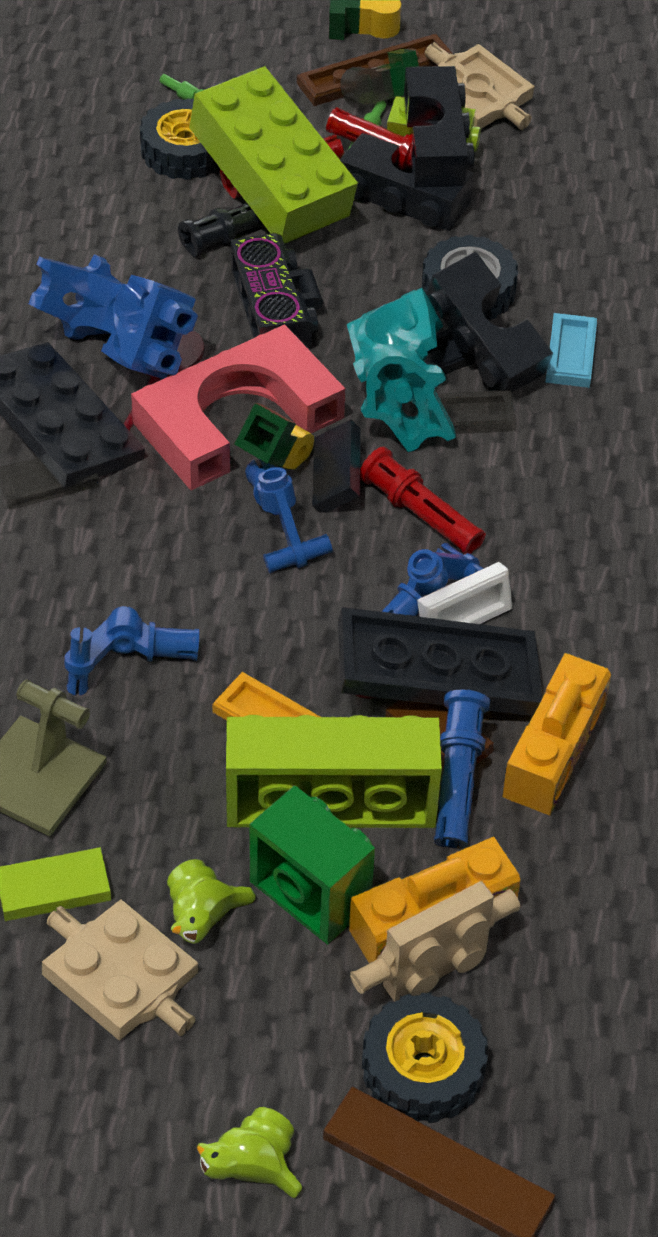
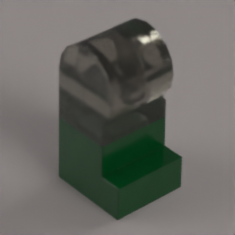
M398 49L387 52L389 64L374 68L352 67L342 75L340 81V89L343 96L347 100L363 104H374L393 99L396 96H404L406 67H419L416 50Z

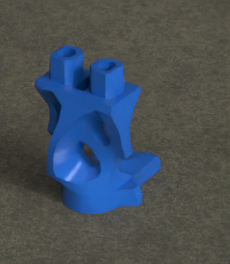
M95 254L89 265L84 268L39 256L36 265L41 269L42 280L37 290L32 293L28 304L59 318L62 321L66 337L78 340L83 339L87 335L111 334L101 351L117 363L131 370L161 379L167 378L168 375L177 374L182 361L180 352L177 351L183 334L187 335L193 331L198 315L192 310L196 301L194 297L167 285L135 275L130 276L127 284H122L111 274L110 265L107 260ZM70 292L76 293V304L66 305L63 301L64 295Z

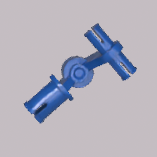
M255 459L252 460L246 467L245 476L254 488L253 496L257 504L264 511L279 515L289 546L263 554L269 574L295 564L297 568L307 566V560L333 553L327 534L304 542L300 541L290 508L296 503V496L292 479L287 475L286 470L274 467V465L267 464L260 460L263 468H259Z
M448 543L441 545L443 551L440 548L436 552L428 549L418 550L412 554L408 562L407 571L410 577L408 584H399L397 587L399 593L382 612L417 616L419 614L418 599L444 588L448 579L461 580L484 568L479 565L478 558L470 553L463 555Z
M126 606L118 607L112 611L107 620L95 631L91 632L89 629L84 628L83 641L79 643L80 627L71 631L70 650L65 654L64 658L65 669L69 672L67 691L75 695L76 680H80L79 695L85 694L88 691L89 673L93 671L94 666L110 650L121 654L138 651L147 656V661H152L153 656L197 661L199 629L155 627V622H149V625L142 622L135 609Z

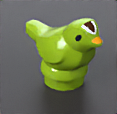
M192 859L181 863L170 873L167 880L170 896L174 902L173 916L176 921L172 925L171 931L179 934L184 940L192 944L203 940L210 928L230 909L252 904L255 900V893L252 888L234 887L217 880L214 870L206 866L199 859Z
M266 1107L256 1108L251 1116H247L242 1121L240 1128L230 1129L221 1135L218 1142L211 1144L199 1143L197 1146L200 1154L201 1169L204 1175L210 1179L223 1180L232 1177L242 1181L274 1184L292 1198H296L302 1191L301 1183L289 1171L284 1160V1155L288 1153L291 1147L290 1140L294 1135V1128L285 1116L273 1109Z

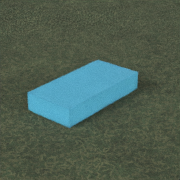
M554 313L550 349L553 352V356L547 368L546 383L590 388L597 318Z

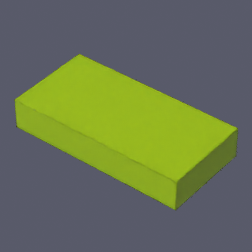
M101 847L1 866L0 899L4 920L10 921L57 911V908L60 906L66 910L111 901V892Z

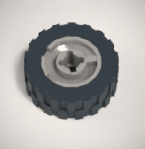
M473 235L449 237L446 241L442 240L436 243L434 248L429 249L427 258H424L421 288L423 287L426 295L433 274L476 251L501 283L494 307L483 312L485 318L495 319L497 315L504 314L508 310L509 305H512L515 300L518 279L517 260L513 259V254L509 249L506 250L497 241L493 242L489 238L482 236L481 238L473 237Z

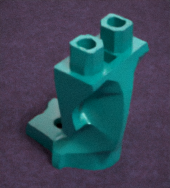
M423 287L413 290L393 302L377 309L375 308L347 324L355 354L353 365L360 382L366 381L367 397L361 406V412L365 418L383 420L408 452L419 448V445L429 437L439 436L447 441L456 438L453 423L435 390L436 386L446 380V376L437 365H427L424 362L428 356L427 351L437 347L436 333L443 327V324ZM409 401L414 403L418 408V414L415 417L406 415L402 409V403H408Z

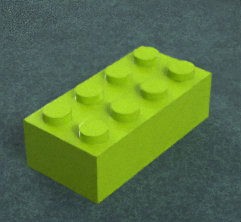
M265 66L195 93L189 126L190 130L271 234H280L285 244L350 216L358 182Z
M260 715L227 717V827H249L253 820L295 785L308 796L321 799L329 807L332 814L349 828H436L442 771L439 718H421L418 716H404L402 718L367 717L362 715L351 717H315L311 715H301L298 717H263Z

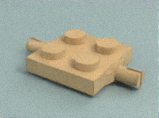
M435 42L427 47L425 51L426 58H429L438 66L456 67L458 83L465 84V108L476 109L474 126L481 127L482 129L497 119L507 118L520 130L527 128L532 117L519 108V106L532 99L534 85L480 44L465 52L454 55L446 52Z
M480 881L388 929L387 943L378 959L351 972L350 977L354 987L360 994H363L365 991L383 982L384 988L395 1002L400 1000V996L407 994L416 996L421 995V993H428L436 986L439 978L456 969L460 973L473 969L484 958L489 929L494 926L496 921L520 910L517 896L512 890L508 889L494 897L485 884Z
M120 899L98 918L86 924H81L62 906L57 908V913L53 911L49 915L47 925L56 930L67 941L42 961V975L120 1041L139 1024L157 1017L176 1031L179 1036H183L186 1029L189 1030L194 1025L195 1017L178 1005L174 999L178 990L198 973V962Z

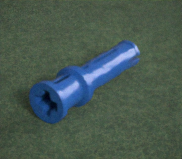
M462 689L447 692L444 697V706L448 709L446 732L440 735L441 751L445 754L434 843L442 847L457 848L459 842V847L463 849L468 846V825L473 796L474 772L477 757L485 750V739L481 736L483 715L489 710L490 699L480 692Z

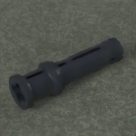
M248 203L229 210L219 207L210 210L209 216L193 222L189 219L181 221L178 224V235L184 248L193 257H197L202 254L203 249L219 243L228 245L232 239L236 238L237 234L261 226L263 223Z

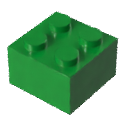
M294 785L249 824L250 883L328 945L350 924L351 897L372 889L375 847L361 830L354 827L349 828L335 817L321 799L308 796Z

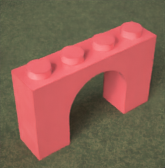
M284 324L229 350L222 351L218 355L196 365L187 367L175 375H171L131 393L132 417L137 429L192 491L230 472V442L203 413L211 403L234 394L262 396L279 405L297 426L312 434L344 418L346 388Z

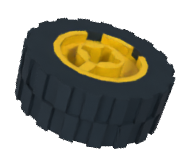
M174 99L167 103L162 102L154 109L148 110L147 115L143 116L141 120L142 159H145V164L149 168L154 169L155 173L159 175L163 174L172 179L182 178L183 180H191V178L206 177L207 174L215 173L219 170L217 163L189 128L194 99Z
M421 993V995L416 996L407 994L400 996V1000L393 1003L390 1001L382 1006V1011L378 1015L374 1014L370 1020L369 1031H365L363 1039V1080L366 1088L371 1089L373 1098L416 1121L436 1123L442 1118L448 1117L451 1119L459 1115V1111L464 1107L468 1108L474 1102L475 1094L481 1091L488 1055H486L488 1048L487 1038L481 1032L482 1025L478 1019H474L469 1014L470 1010L461 1004L459 1006L452 1002V998L443 995L442 997L432 996V993ZM419 1053L431 1055L430 1057H421L419 1060L415 1059V1056Z

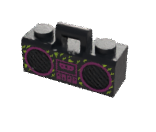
M273 233L232 239L231 271L253 338L285 324L311 350L312 334L318 332V320L315 310L320 309L324 303L313 271L308 268L297 270L294 249H286L280 234Z

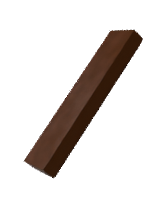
M432 34L298 74L297 85L313 106H317L380 87L376 67L389 64L387 52L398 49L416 50L419 67L438 66L425 57L427 47L434 42L449 54L453 53L437 34Z
M353 1086L323 1130V1140L501 1237H535L554 1204L555 1194Z

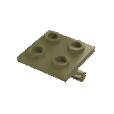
M25 679L17 690V699L40 709V723L38 724L20 715L0 740V812L51 836L106 765L107 757L66 737L65 721L76 726L78 729H82L89 719V708L66 699V693L57 688H52L49 691Z

